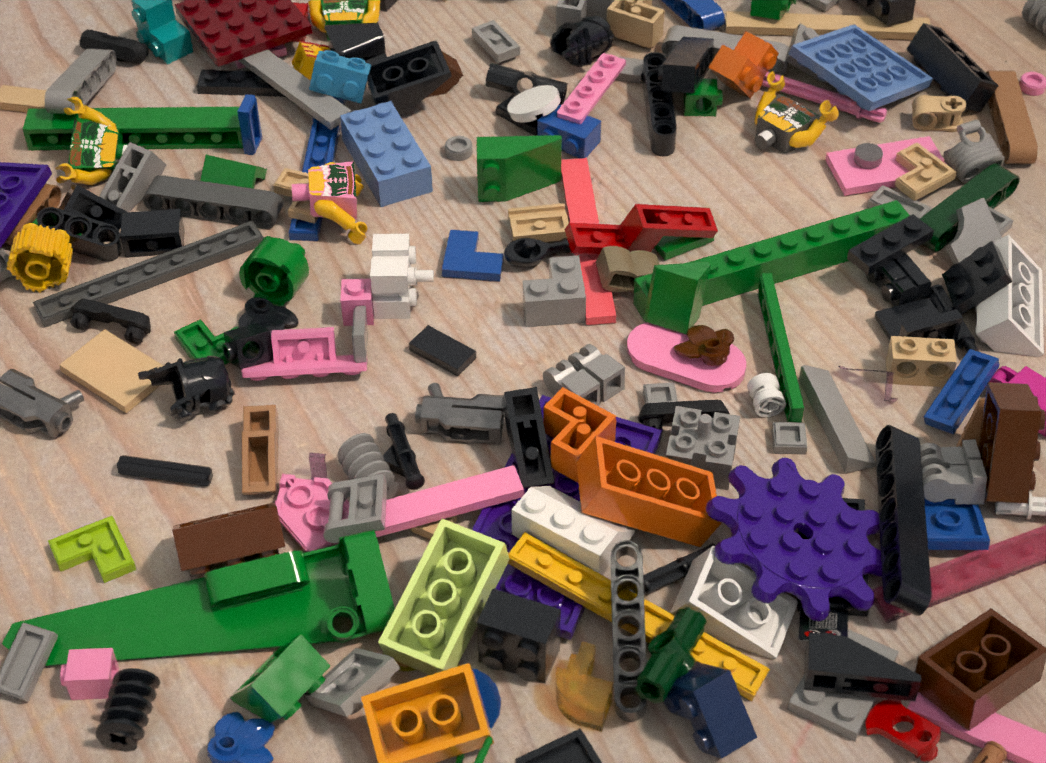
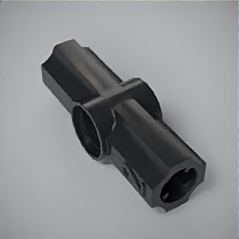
M494 63L490 64L485 86L518 95L525 91L521 87L522 78H527L532 82L533 87L550 85L557 88L560 96L559 105H563L568 83L539 76L532 71L524 72Z

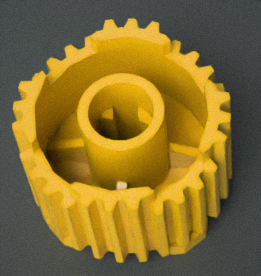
M34 223L23 225L21 232L18 231L17 235L14 236L7 262V270L12 273V276L16 275V280H21L25 290L31 289L32 292L37 290L38 293H41V291L48 289L49 286L53 288L55 284L65 283L68 278L73 254L72 244L69 243L70 236L64 230L49 229V226L43 228L42 225L38 226Z

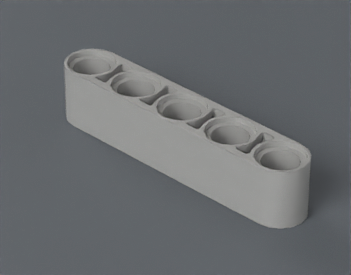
M675 25L668 29L661 49L662 53L668 58L670 51L674 50L675 44H678L682 37L714 39V59L722 45L734 50L742 36ZM764 40L770 43L779 53L776 64L768 71H774L778 75L785 74L789 63L786 61L789 47L784 43Z
M86 49L47 89L44 100L47 112L65 114L64 108L66 107L74 111V103L67 100L71 97H78L84 106L115 72L117 65L115 51Z

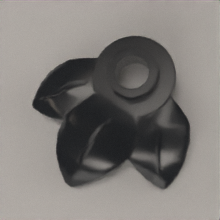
M261 297L251 298L245 303V313L238 321L239 328L259 323L270 330V334L272 330H284V327H297L299 324L298 318L291 310L275 306L269 300Z

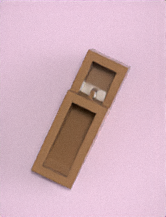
M276 405L243 406V495L276 493L279 422Z

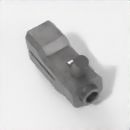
M15 369L8 370L0 377V418L28 433L41 431L53 438L59 437L72 425L73 417L70 408L84 401L80 390L58 399L38 389L33 378Z
M432 383L428 386L430 396L424 395L422 404H417L415 422L421 423L422 433L440 434L448 441L501 444L504 425L503 395L477 394L471 399L444 397L438 383Z

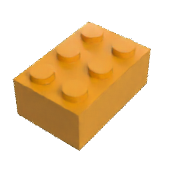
M469 663L361 697L378 763H436L480 749L486 737L490 736L493 738L475 674Z

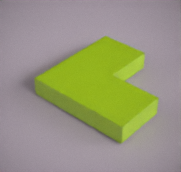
M113 515L48 540L60 572L94 559L102 580L106 583L137 570Z

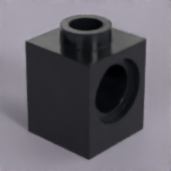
M259 323L223 332L225 343L222 345L224 357L239 369L274 360L270 330ZM250 341L248 349L242 352L244 345Z

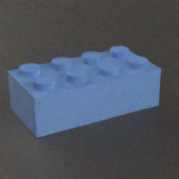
M391 101L340 115L343 142L380 207L433 192L431 165Z

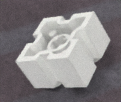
M373 234V257L371 259L370 279L374 318L410 319L411 306L417 305L416 288H412V285H417L418 282H433L434 271L417 270V267H412L411 264H416V247L410 246L409 234Z

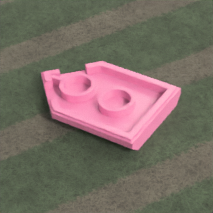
M282 474L277 500H275L280 523L305 552L329 547L323 536L324 529L321 518L329 516L330 501L327 493L329 485L332 484L328 478L314 477V480L296 478L295 475ZM347 499L343 503V512L349 510Z

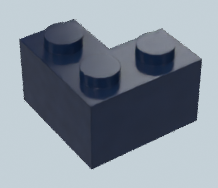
M695 661L690 671L676 679L664 700L665 706L671 713L690 719L695 730L693 739L697 747L704 753L722 759L757 738L730 670Z

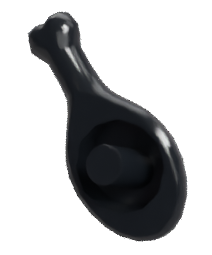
M520 238L506 246L504 256L514 266L532 267L551 254L560 252L570 253L571 249L567 238L553 243L533 238Z

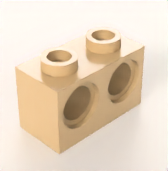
M891 336L886 357L887 384L944 387L955 371L957 364L954 339Z

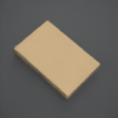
M104 329L60 364V369L62 373L127 414L159 387L152 386L149 379L140 380L138 373L164 365Z

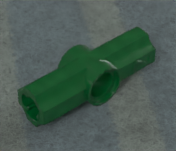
M689 607L679 609L668 629L657 635L649 643L648 650L651 653V657L637 678L638 684L635 687L636 692L641 698L647 699L653 704L664 702L676 679L685 675L694 666L695 659L691 653L705 631L704 626L707 622L701 612H696Z

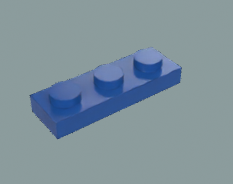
M969 349L924 415L925 424L954 435L987 386V382L991 380L999 368V359Z

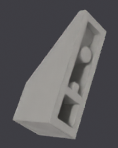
M129 142L99 197L129 212L143 199L151 182L156 176L162 174L166 164L152 151Z

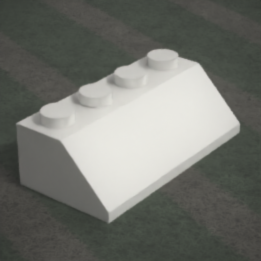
M1007 235L994 243L1000 250L1013 282L976 305L977 326L975 327V332L979 340L985 342L995 352L1040 357L1044 355L1042 269Z

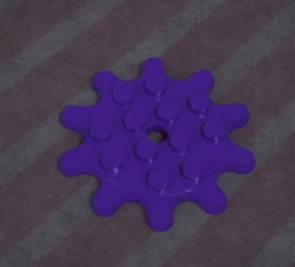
M786 457L774 462L771 467L772 478L760 477L743 465L732 469L729 472L728 480L737 490L739 498L730 499L716 496L708 501L706 512L712 519L726 524L732 533L731 538L717 543L714 548L715 557L724 564L743 563L754 571L756 579L751 587L754 598L762 603H772L780 593H791L800 599L805 614L815 621H823L828 617L829 598L834 596L844 598L858 610H869L874 603V593L864 581L863 575L874 574L882 577L881 551L869 543L867 536L879 532V513L874 510L862 511L849 507L842 499L845 483L840 476L836 474L828 475L821 483L805 480L797 471L795 463ZM797 528H799V532L803 533L807 538L810 539H802L801 536L794 531Z

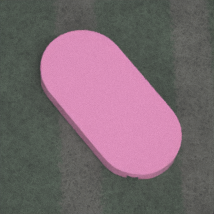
M646 322L634 328L628 336V355H630L631 361L635 366L644 371L713 393L723 392V389L729 387L733 389L740 385L745 377V356L732 344L730 345V354L727 361L721 365L710 366L705 364L702 358L688 359L674 351L673 347L675 345L688 341L686 334Z

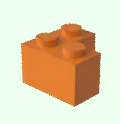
M745 31L734 50L722 45L708 68L726 86L751 99L753 94L761 88L763 78L768 70L772 69L776 64L779 53L770 43Z
M564 387L543 407L545 434L554 438L551 441L552 469L578 483L576 461L595 436L615 442L616 415Z

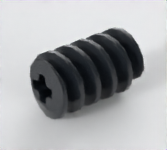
M127 668L115 673L112 680L113 685L108 692L109 698L104 705L105 711L102 712L100 717L101 724L98 725L95 732L97 739L102 745L126 752L135 751L137 748L135 741L143 739L145 735L143 727L147 726L149 722L147 714H150L153 706L151 702L155 700L157 695L155 689L160 685V679L155 674L138 668Z

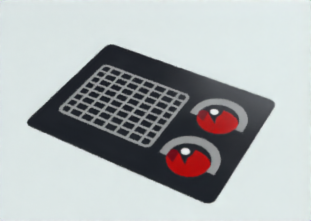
M800 611L798 639L808 640L809 633L822 632L848 637V611H829L828 617L823 621L812 620L804 611Z

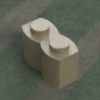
M619 246L603 247L596 260L600 281L604 289L611 292L630 291L633 294L635 278L653 273L654 265H659L657 255L644 250L629 251Z

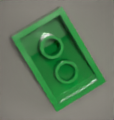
M562 136L477 137L478 202H505L561 182Z

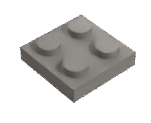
M355 648L324 676L325 682L311 695L306 692L304 695L311 706L348 717L363 708L362 696L372 694L376 690L384 688L390 682L391 676L400 667L391 656Z

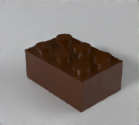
M987 382L978 445L987 475L986 501L1028 503L1029 491H1034L1036 476L1033 471L1034 461H1038L1040 458L1041 446L1037 440L1039 430H1044L1046 416L1045 411L1041 410L1038 404L1037 396L1033 395L1028 384Z
M274 502L173 525L172 529L181 571L189 570L190 575L208 572L211 570V564L224 562L225 567L244 563V557L258 554L259 559L279 554V548L286 547L277 506Z
M990 608L918 656L915 673L921 675V685L918 692L963 728L970 731L1041 680L1046 663V647Z

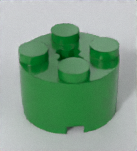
M266 236L240 267V281L246 290L249 287L255 293L253 298H265L275 306H283L285 302L290 301L308 278L309 265L305 258L306 252L300 244Z

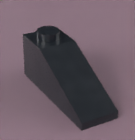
M537 387L504 392L502 406L517 473L523 488L554 484Z
M827 632L809 633L805 649L804 690L915 702L921 685V675L846 636H837Z

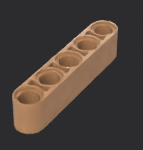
M987 70L986 73L999 85L987 103L1002 156L1005 157L1004 163L1034 164L1038 152L1037 141L1016 72L1014 70Z

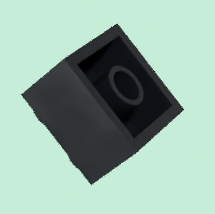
M493 588L477 621L479 662L493 670H504L517 674L524 680H535L546 684L560 651L561 609Z

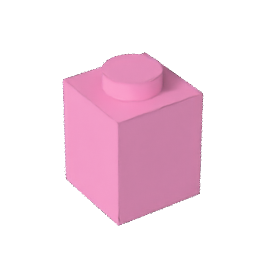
M342 279L340 301L343 326H353L355 306H366L367 325H374L371 279Z
M113 648L69 650L67 664H62L60 680L61 685L67 687L71 700L109 698L108 692L113 685V677L119 671Z

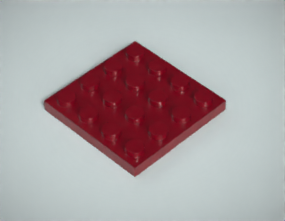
M184 0L174 4L176 14L217 67L313 34L312 25L291 0Z

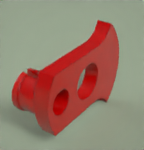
M885 699L870 710L866 718L867 735H882L913 753L916 758L920 756V761L928 762L937 757V743L941 736V728L903 706L902 700ZM899 722H909L914 726L908 732H899L893 728Z

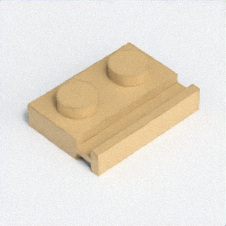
M564 203L508 209V219L513 241L520 238H533L543 242H551L567 238L564 229L569 221Z

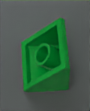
M709 262L654 265L644 320L648 323L687 335L688 329L694 326L700 318L711 264Z

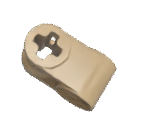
M920 95L912 102L913 126L920 131L956 132L957 126L963 124L961 115L965 111L966 102L959 96Z

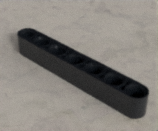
M886 425L880 431L875 446L883 598L886 603L915 616H920L927 610L932 596L919 438L892 425Z

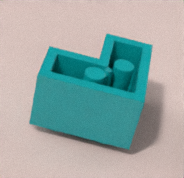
M131 0L133 6L131 13L138 29L136 32L137 39L141 44H146L155 57H159L168 65L193 53L190 31L175 19L172 0Z

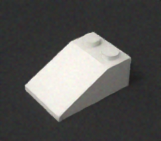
M710 547L692 561L670 613L676 615L679 609L686 607L696 612H701L707 621L704 626L705 633L726 644L772 660L776 659L798 601L785 592L780 593L772 603L758 601L751 592V587L756 579L755 573L740 563L724 564L720 562L714 555L715 547Z

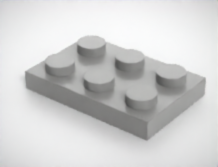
M848 629V638L894 662L896 661L899 651ZM803 675L789 701L788 710L856 741L877 697L804 690Z

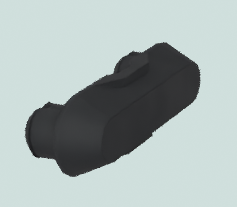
M85 30L81 34L79 41L80 46L85 50H114L117 61L139 64L145 60L149 53V49L144 43L141 44L136 40L112 36L95 30Z
M81 298L71 307L73 316L70 323L77 329H88L91 320L103 323H119L123 328H127L124 334L125 339L136 344L143 342L144 335L151 332L150 318L141 312Z
M721 400L658 402L644 404L638 416V421L643 425L660 429L663 432L662 423L673 422L676 406L702 410L701 415L708 414L711 418L714 417V412L730 413Z

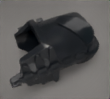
M586 16L580 21L562 24L552 34L550 46L552 52L565 58L570 65L584 67L591 65L592 59L600 57L603 53L606 54L611 49L615 34H613L609 23L604 18Z
M213 355L185 361L184 363L182 358H179L175 363L170 364L168 362L162 367H155L149 371L138 373L140 380L149 379L152 386H172L176 402L170 407L168 414L169 417L174 416L179 421L190 419L192 414L200 412V408L209 407V411L222 409L233 402L232 397L235 395L233 388H231L232 383L224 361Z

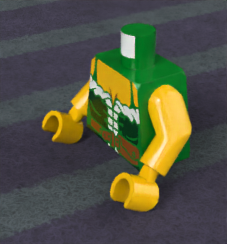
M380 0L308 1L311 22L320 32L326 33L328 41L330 39L324 26L377 23L379 20Z
M71 97L67 100L74 103L75 110L73 111L66 107L64 108V113L67 115L78 114L79 118L74 117L68 164L63 163L55 168L56 170L64 171L66 177L58 176L56 181L58 183H65L70 179L73 183L95 185L110 177L128 144H122V135L115 123L102 113L86 105L83 106L82 101L78 97Z

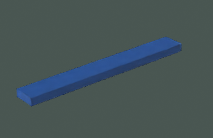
M332 96L345 106V99ZM313 118L302 172L308 173V169L311 167L323 166L329 162L334 163L341 124L330 130ZM319 217L315 224L292 218L289 239L318 241L323 217Z

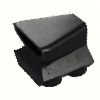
M378 23L324 26L333 46L330 50L338 53L339 56L360 58L366 63L387 57L384 34Z

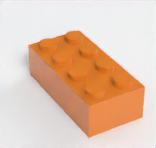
M597 436L594 437L576 461L581 512L697 547H701L722 523L712 519L706 512L708 501L717 496L713 472Z

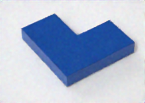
M450 230L442 266V277L500 281L504 254L476 252L479 232Z

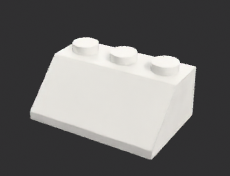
M550 486L530 487L512 508V535L520 538L526 532L601 575L610 566V555L614 545L620 541L630 540L635 533V530L628 526L582 513L580 501Z

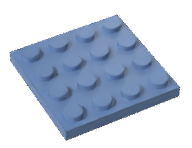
M855 24L794 44L789 52V55L796 59L799 65L807 67L816 73L819 79L827 81L837 88L840 94L848 96L860 108L868 111L929 88L933 81L931 76Z

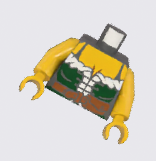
M774 71L770 72L767 76L769 89L764 91L757 106L754 123L757 126L755 137L757 147L765 150L772 146L782 153H788L796 148L813 145L827 127L825 125L826 122H832L838 118L839 112L837 107L834 106L830 110L831 103L829 100H825L819 107L822 114L820 116L781 93L776 96L775 93L785 87V80L783 75H781L780 80L773 83L776 75Z

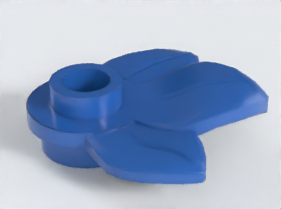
M239 712L226 714L215 725V736L208 743L207 754L212 763H271L274 758L264 746L272 738L275 726L261 718L245 721Z

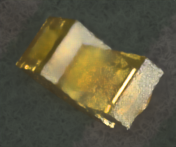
M582 641L578 654H571L567 669L557 667L556 703L563 716L572 723L602 732L612 704L614 682L591 676L595 666L596 645Z

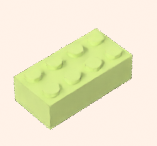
M442 518L378 641L384 654L428 675L457 667L477 627V621L493 588H496L510 560L505 543Z

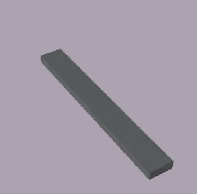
M250 221L33 302L34 308L44 327H48L72 318L71 307L81 298L109 304L253 250L264 237L254 222Z

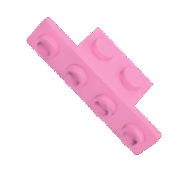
M603 53L559 108L557 117L582 124L626 66V60Z
M334 327L272 330L271 339L274 360L244 368L241 372L242 378H250L254 381L265 380L271 376L293 379L299 375L312 374L314 377H325L331 373L341 372L345 375H357L367 370V362L356 363L354 355L336 356Z

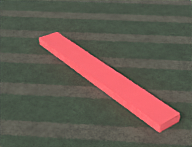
M587 158L561 160V179L569 223L599 224ZM574 254V256L579 255L586 294V325L616 323V311L612 292L602 287L596 266L599 254Z

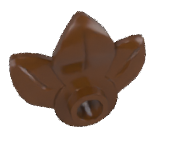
M695 325L687 331L688 341L677 344L673 348L682 357L688 359L702 358L705 364L717 366L727 361L730 354V345L734 342V334L728 329H721L715 332L708 326Z

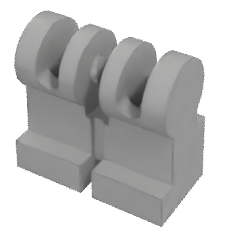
M587 344L580 349L579 353L574 352L569 355L568 361L561 360L556 364V368L550 367L543 372V380L546 387L554 395L564 387L599 406L600 400L605 402L625 389V367L608 354L602 355L594 345Z
M976 439L962 440V447H939L935 443L920 445L924 497L928 501L943 502L946 499H954L955 504H984L987 475Z

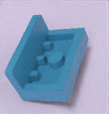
M319 51L314 63L309 90L361 104L371 64L366 63L360 58L339 56L334 51Z

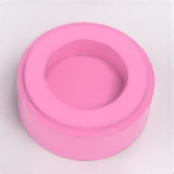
M1037 72L1024 73L1019 82L1021 91L1031 96L1043 94L1046 89V77Z

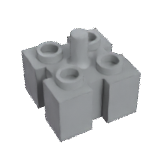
M676 406L666 458L713 472L715 488L728 490L730 484L728 475L732 470L740 416L714 412V417L711 418L708 414L701 415L702 410Z

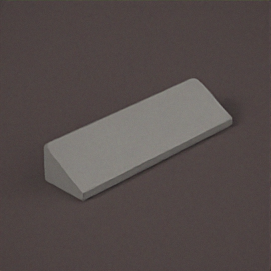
M807 365L801 366L799 381L844 472L849 473L876 467V462L829 371Z

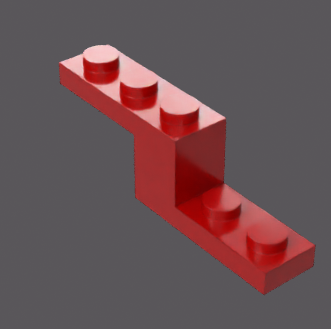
M635 204L620 225L568 223L564 229L572 254H600L602 248L607 246H619L629 251L644 250L651 252L663 236L713 238L718 232L710 208Z

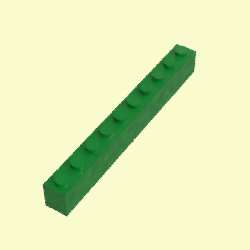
M898 200L688 263L709 262L711 264L702 306L757 290L761 273H772L774 284L848 262V250L910 215ZM652 273L635 278L633 304L643 320Z

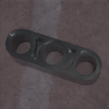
M54 207L44 208L37 214L38 226L42 225L45 228L46 226L55 225L49 227V229L55 228V230L67 232L70 236L69 243L72 244L71 248H73L75 253L107 262L114 261L121 255L120 233L111 224Z

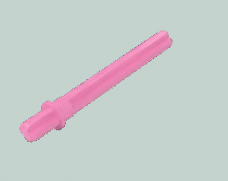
M769 71L763 78L762 86L769 87L767 81ZM775 74L773 83L778 82L781 75ZM783 76L785 87L781 92L819 104L829 100L831 108L836 106L838 110L855 115L856 119L859 120L866 118L881 123L886 118V108L879 107L871 111L864 110L848 96Z

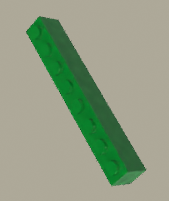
M240 106L92 108L116 124L117 129L122 135V144H129L131 142L145 149L243 148L237 112ZM46 108L28 109L22 129L28 151L70 150L74 117L79 118L78 114L48 113Z

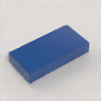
M246 94L237 112L244 154L254 155L262 140V132L255 95Z

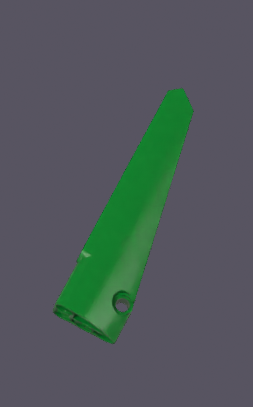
M373 529L340 537L339 544L305 553L302 550L285 552L215 569L205 573L202 578L12 623L2 645L10 650L23 622L55 632L58 635L45 666L67 664L68 652L73 649L113 648L116 660L122 661L274 648L284 645L300 634L310 644L346 643L353 638L384 631L395 607L377 536ZM338 617H346L351 621L352 629L346 633H339L333 628L332 623Z

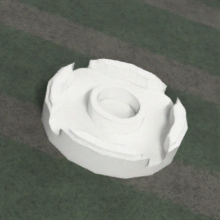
M542 85L519 93L507 105V111L511 119L515 122L524 123L535 121L536 115L541 113L543 116L549 115L560 104L558 89L554 86Z

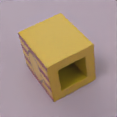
M300 41L292 60L294 69L311 80L318 52L330 50L329 46Z

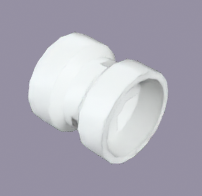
M762 373L750 379L747 389L750 397L753 399L756 414L760 417H772L782 412L786 402L782 392L779 391L780 385L777 377L771 373Z

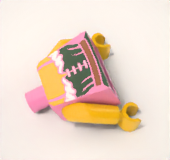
M354 161L337 164L329 162L323 166L308 169L309 183L292 184V201H310V214L313 217H325L335 221L345 230L350 229L348 233L349 239L355 244H361L366 238L367 225L362 221L355 223V219H357V196L364 189V185L361 184L362 179L360 175L355 174Z

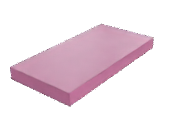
M930 136L878 144L877 146L883 151L882 162L878 167L872 169L862 168L855 163L854 153L856 148L828 152L825 159L844 196L877 191L882 185L888 188H895L896 178L909 172V170L895 160L896 154L915 143H919L945 163Z

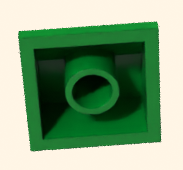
M300 634L277 648L229 698L234 703L269 723L282 717L286 721L301 707L302 704L298 700L306 691L311 695L325 682L326 679L322 675L331 665Z

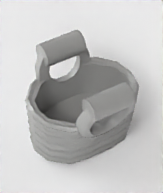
M973 120L957 126L961 142L953 148L945 150L944 157L945 163L957 172L956 175L960 181L964 183L969 182L993 163L1002 166L1005 157L1002 156V152L997 147L995 140L992 139L993 137L989 133H986L979 120ZM978 132L980 141L971 142L966 135Z

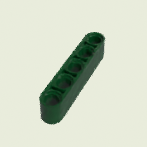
M997 163L991 164L920 218V220L934 230L932 239L923 245L934 252L943 249L954 240L958 232L959 220L956 213L957 209L981 198L985 199L988 208H996L1014 193L1020 182V177Z

